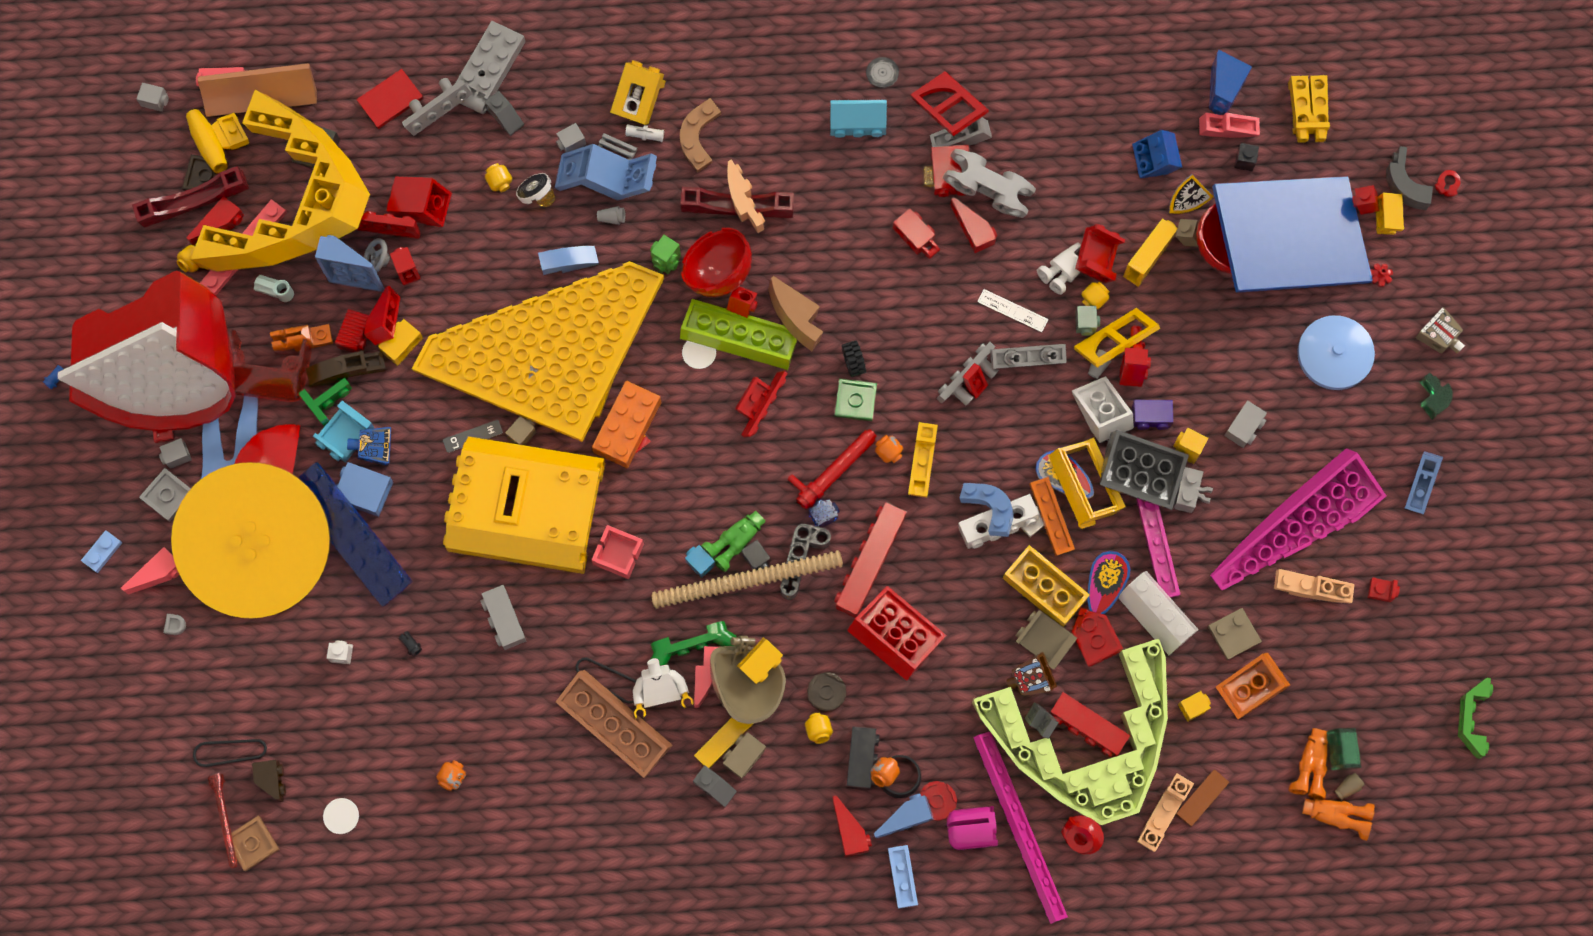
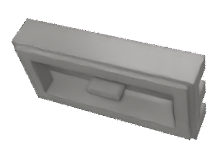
M603 133L598 145L601 148L605 146L629 157L628 160H632L637 152L636 147Z

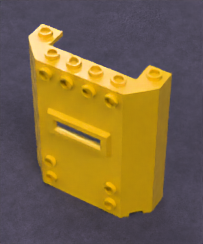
M468 436L463 444L461 456H457L456 467H458L457 474L453 475L452 485H454V490L450 492L448 503L451 505L449 511L445 513L444 521L447 524L443 545H445L447 551L584 574L588 557L586 550L599 482H602L605 469L604 458ZM511 475L518 476L519 482L512 516H505L503 513Z

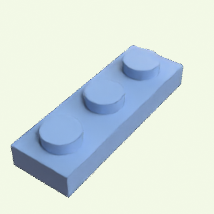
M908 845L888 848L898 909L917 906L918 902Z

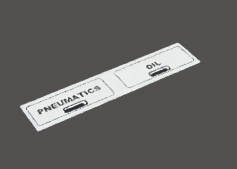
M985 289L978 300L979 303L1041 332L1048 321L1047 318Z

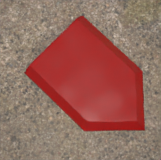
M1080 607L1071 633L1077 637L1076 643L1088 667L1120 653L1123 647L1107 616Z

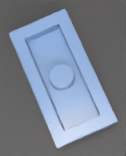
M105 530L81 561L98 573L122 542Z

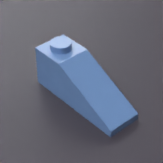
M1424 451L1405 509L1424 514L1443 457Z
M921 794L910 796V800L906 801L874 833L875 837L880 838L934 820L927 797L925 795L921 796Z

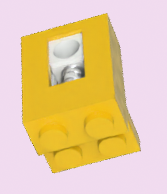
M632 60V63L628 62L625 64L610 113L646 125L649 124L659 90L664 88L666 81L663 80L664 74L659 73L660 69L651 66L648 69L642 67L643 63ZM641 87H645L644 92H643V95H642V98H641V97H640V96H641V92L643 91ZM631 101H635L637 104L635 111L630 109Z

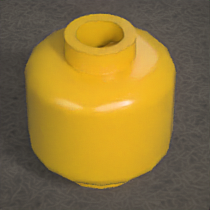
M497 163L486 169L485 180L491 190L504 192L510 188L509 184L512 182V176L506 166Z
M188 245L177 255V264L184 272L193 273L200 268L190 260L195 249L194 245Z
M1092 282L1082 292V297L1084 298L1082 303L1085 306H1096L1098 310L1109 300L1108 293L1110 291L1102 283Z
M814 713L805 722L806 732L811 741L821 744L830 739L833 730L828 716Z

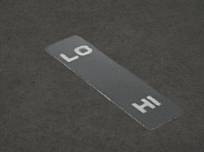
M495 420L444 438L443 443L446 451L449 453L463 448V444L468 436L488 439L502 434L503 431L499 420Z

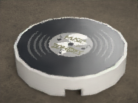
M538 173L527 178L517 189L518 199L525 204L532 203L531 200L534 199L536 201L540 200L549 192L551 188L550 183H552L551 179L545 173Z

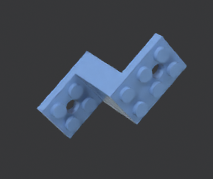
M595 144L566 152L561 155L555 189L562 191L583 185L615 200L650 191L653 184L652 179L656 169L657 156L648 154L628 160Z

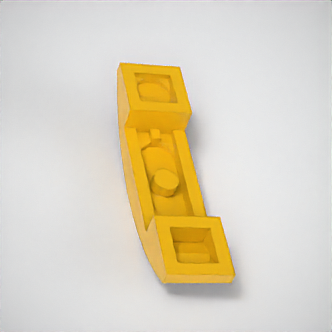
M921 422L918 424L908 495L927 498L938 425Z

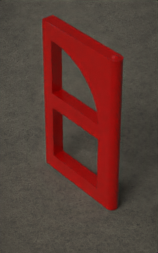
M947 72L941 73L910 94L911 98L952 136H955L989 112L983 104ZM945 91L954 93L953 96L934 109L923 99L924 96L935 92ZM963 100L974 111L952 126L941 114Z

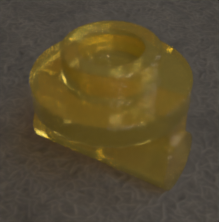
M553 188L543 198L537 200L540 206L548 207L554 203Z

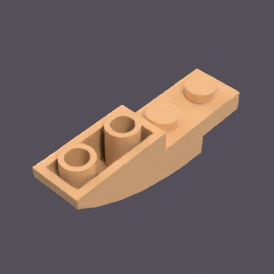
M731 159L728 161L727 171L733 205L740 220L743 222L749 219L757 233L764 230L763 223L765 220L760 212L757 213L754 209L755 204L751 199L752 185L748 179L744 180L741 175L743 172L738 164L735 165Z
M1278 569L1276 570L1274 589L1289 592L1290 595L1352 603L1354 584L1322 576L1313 577Z

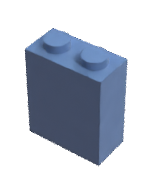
M347 462L346 467L341 469L339 484H336L333 488V498L341 504L379 517L392 487L393 480L386 475Z

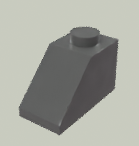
M497 91L484 102L487 111L510 136L524 126L515 109L500 91Z
M705 765L693 780L694 785L724 807L728 805L737 792L724 779Z

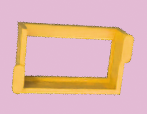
M1094 438L1058 448L1048 455L1076 516L1078 526L1081 529L1093 526L1096 523L1095 520L1114 515L1126 507L1118 491L1105 487L1113 506L1096 512L1092 511L1067 454L1083 450L1087 447L1101 478L1104 459Z

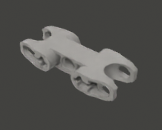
M955 149L952 152L951 158L960 165L962 173L948 170L944 173L943 179L948 184L966 195L973 196L978 191L994 199L993 208L1004 214L1024 218L1027 215L1028 209L1019 202L1017 194L1031 197L1036 190L1031 183L1022 176L1010 171L1004 172L1003 176L985 168L986 159L976 153L961 149Z

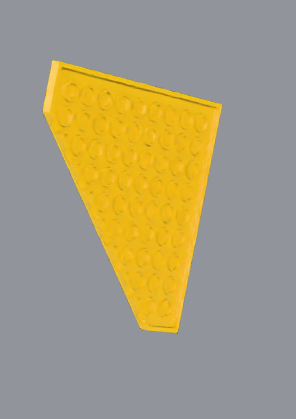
M629 261L618 268H610L587 279L586 277L564 288L559 287L551 290L548 294L532 297L513 307L511 305L497 310L498 312L473 319L472 322L454 326L443 333H435L426 340L412 370L583 442L664 280V275ZM530 366H532L534 369H537L538 371L536 373L534 371H530Z

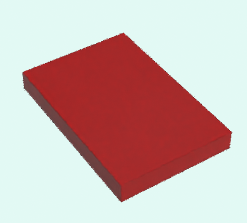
M400 69L356 100L377 129H380L409 109V103L412 100L417 99L421 101L424 98L406 73Z

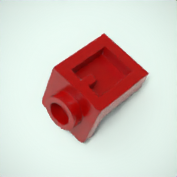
M1372 577L1368 598L1392 602L1395 597H1398L1400 592V586H1397L1398 580L1391 582Z

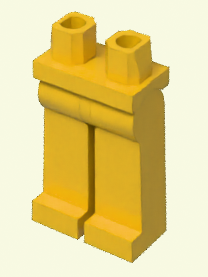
M1327 75L1310 76L1309 79L1308 76H1291L1288 82V90H1290L1293 134H1296L1298 143L1308 142L1309 134H1315V142H1325L1327 131L1330 128V122H1328Z

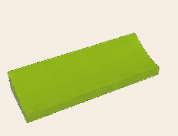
M695 299L691 300L680 331V339L785 370L789 369L797 339L784 325L750 315L746 318L728 311L726 308Z

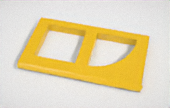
M1135 308L1075 345L1074 349L1098 368L1124 352L1125 348L1132 347L1156 332L1160 327L1158 323ZM1134 319H1137L1147 327L1128 340L1117 332L1118 329ZM1107 336L1118 344V346L1098 357L1096 355L1097 346Z

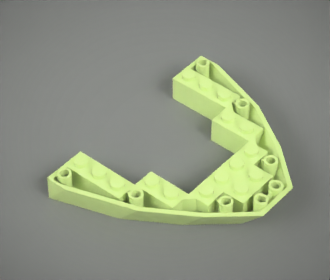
M1159 639L1122 650L1119 654L1138 708L1123 712L1121 715L1126 732L1130 735L1129 740L1133 748L1132 752L1062 774L1050 738L1030 743L1011 687L975 698L972 704L980 719L1016 766L1057 800L1092 818L1100 825L1140 812L1157 769L1168 719L1166 656Z

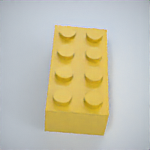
M1030 545L1003 576V579L1062 627L1068 623L1090 595Z

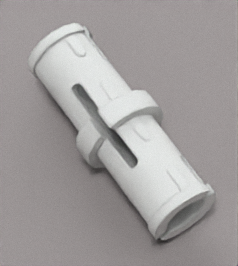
M627 124L626 136L642 138L644 141L650 139L663 142L664 130L648 128L645 125L644 127Z

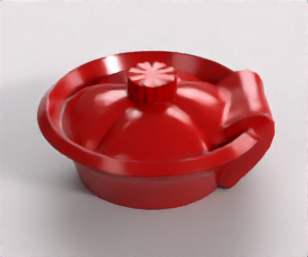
M1071 816L1061 830L1069 847L1080 854H1093L1103 845V831L1099 824L1090 817Z

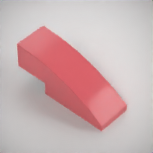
M1205 113L1199 118V133L1202 136L1257 137L1260 135L1259 118L1225 113L1224 115Z
M704 646V666H696L695 708L700 707L713 685L710 674V657L713 650L718 647Z

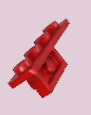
M777 372L770 386L759 378L753 377L735 410L750 419L741 436L744 438L751 437L757 432V425L767 415L768 406L775 401L778 389L785 384L787 372Z

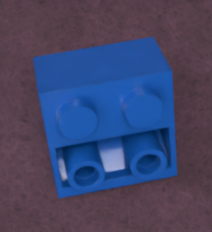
M1160 130L1132 144L1140 178L1167 175L1182 168L1175 133Z

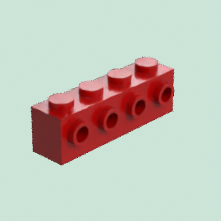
M1064 692L1050 712L1058 721V725L1064 724L1068 727L1067 730L1076 736L1078 734L1085 738L1084 741L1093 747L1095 745L1102 749L1101 752L1110 758L1118 756L1130 737L1129 734Z

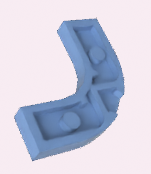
M964 483L960 495L961 503L987 505L992 509V519L988 530L989 535L1009 537L1013 522V508L1008 496L1002 490L992 485Z

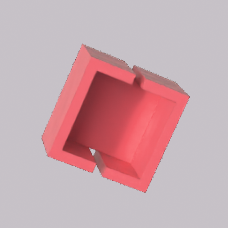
M607 525L600 540L601 545L598 544L593 555L592 563L599 568L629 579L636 564L635 560L638 559L644 546L643 539Z

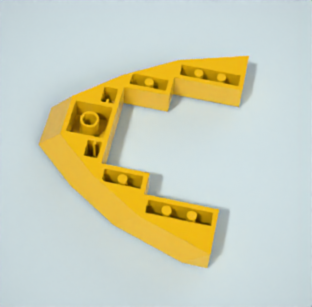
M255 90L242 123L252 133L288 140L285 151L294 160L313 163L315 166L292 226L259 219L253 236L203 225L190 259L200 268L212 271H227L273 266L317 250L320 236L327 237V235H332L339 239L358 229L370 196L369 191L349 158L322 128L281 102Z

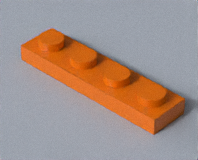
M1049 477L1029 483L1055 556L1074 550L1073 542Z

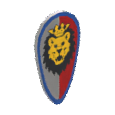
M1055 450L1046 452L1037 461V476L1039 479L1049 477L1052 488L1065 494L1048 457ZM1067 454L1086 498H1092L1094 490L1089 477L1079 464Z

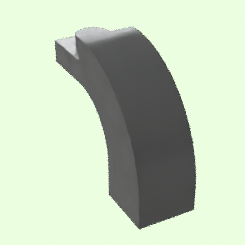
M1400 146L1393 153L1392 161L1386 168L1388 186L1393 194H1402L1405 205L1415 209L1427 210L1431 205L1433 187L1417 184L1408 177L1405 170L1407 147Z

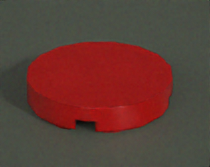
M930 782L922 787L919 792L921 796L925 795L927 797L934 818L933 821L947 819L949 813L956 808L957 797L955 791L944 782Z

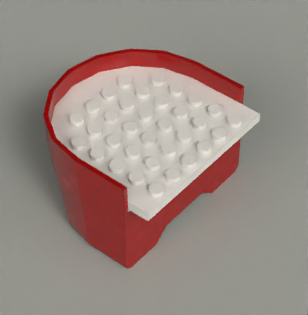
M174 271L154 281L143 297L109 314L101 309H97L77 319L72 326L71 366L58 372V379L70 385L69 402L105 420L134 429L151 431L185 430L213 422L230 410L236 397L232 350L222 301L204 285L179 271Z

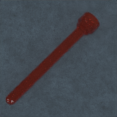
M215 774L208 777V783L215 792L229 866L235 868L237 867V859L222 790L225 783L224 775Z

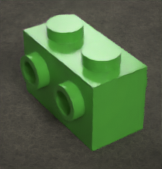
M663 235L659 242H654L650 251L653 267L660 273L665 272L669 274L671 270L674 271L679 265V259L681 258L680 245L666 235Z

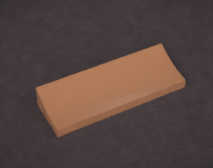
M309 63L198 77L206 117L247 112L255 90L281 102L287 107L317 104V90Z
M585 670L576 674L556 700L559 706L643 778L647 777L673 746L641 717L637 715L636 719L634 711Z

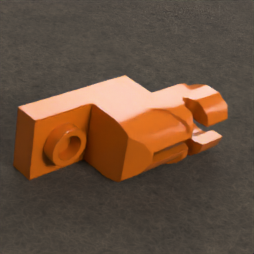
M329 324L312 328L309 325L270 332V337L274 341L271 342L274 351L295 349L298 352L333 344Z

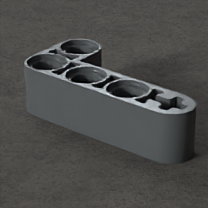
M808 524L798 525L794 531L787 563L788 561L794 562V560L800 561L801 558L805 560L809 547L817 549L827 548L830 544V532L824 528ZM803 530L807 531L809 535L806 538H800L798 533ZM819 535H824L827 537V541L820 543L816 538ZM795 549H801L804 554L798 557L793 552ZM802 574L800 577L796 575L794 578L789 577L787 580L783 578L781 582V595L784 599L792 600L797 596ZM789 580L793 581L792 590L790 593H787L786 589L789 587Z

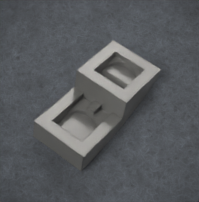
M1035 702L1024 718L1030 726L1036 728L1041 736L1049 739L1058 724V721L1049 712Z

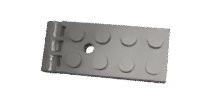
M491 21L456 81L457 83L462 79L473 92L471 96L460 104L481 114L487 111L484 102L498 91L525 44L524 35Z

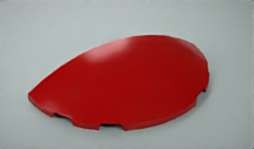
M277 425L257 433L242 447L234 464L248 462L264 463L279 467L293 474L300 425Z

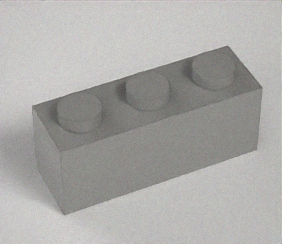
M504 585L482 593L483 599L480 601L484 611H489L491 617L487 619L491 628H495L497 631L495 639L498 646L502 645L504 650L526 642Z

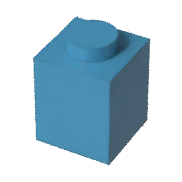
M700 545L696 548L692 547L686 553V563L701 578L716 566L715 561Z

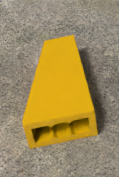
M1162 218L1128 263L1123 275L1125 279L1138 287L1176 235L1178 228H1176L1173 222Z

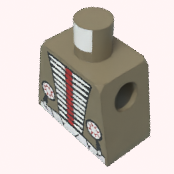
M1444 307L1415 337L1439 353H1443L1450 347L1458 354L1465 346L1457 339L1463 331L1462 328Z

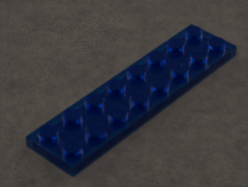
M315 462L298 478L310 488L319 500L327 518L330 542L382 607L386 606L413 581L321 465Z

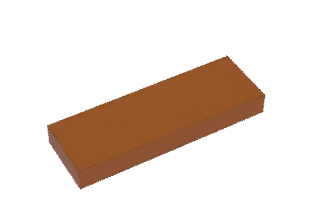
M1214 769L1177 811L1176 815L1192 827L1229 784V781Z

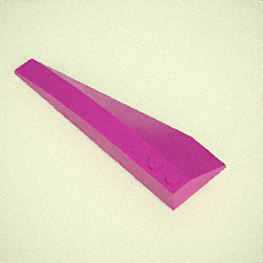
M1346 448L1260 523L1210 576L1220 590H1224L1240 582L1244 577L1259 572V569L1267 565L1271 566L1277 560L1311 545L1315 540L1327 537V534L1344 528L1348 523L1358 521L1384 499L1386 494L1359 454Z

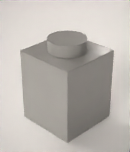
M142 83L137 101L141 107L163 111L164 106L168 103V94L162 87Z
M576 123L556 133L558 138L556 144L560 151L564 150L566 153L586 145L585 137Z
M181 438L160 446L161 453L159 457L161 462L170 469L192 460L187 445Z

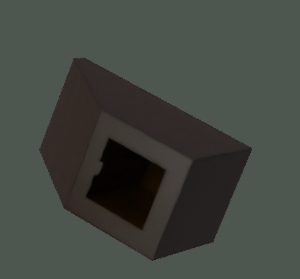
M277 760L252 763L254 783L277 801H284L283 796H286L285 784H282L281 776H284L283 765Z

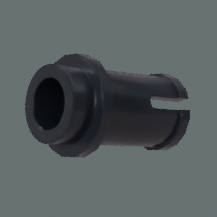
M409 631L404 632L405 636L401 634L398 639L407 648L409 655L417 656L422 651L421 644L414 640Z

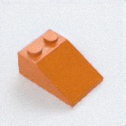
M1264 653L1217 685L1216 689L1236 718L1240 719L1288 688L1290 683L1269 653Z

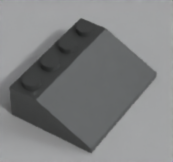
M1116 430L1110 434L1099 485L1172 510L1189 455Z

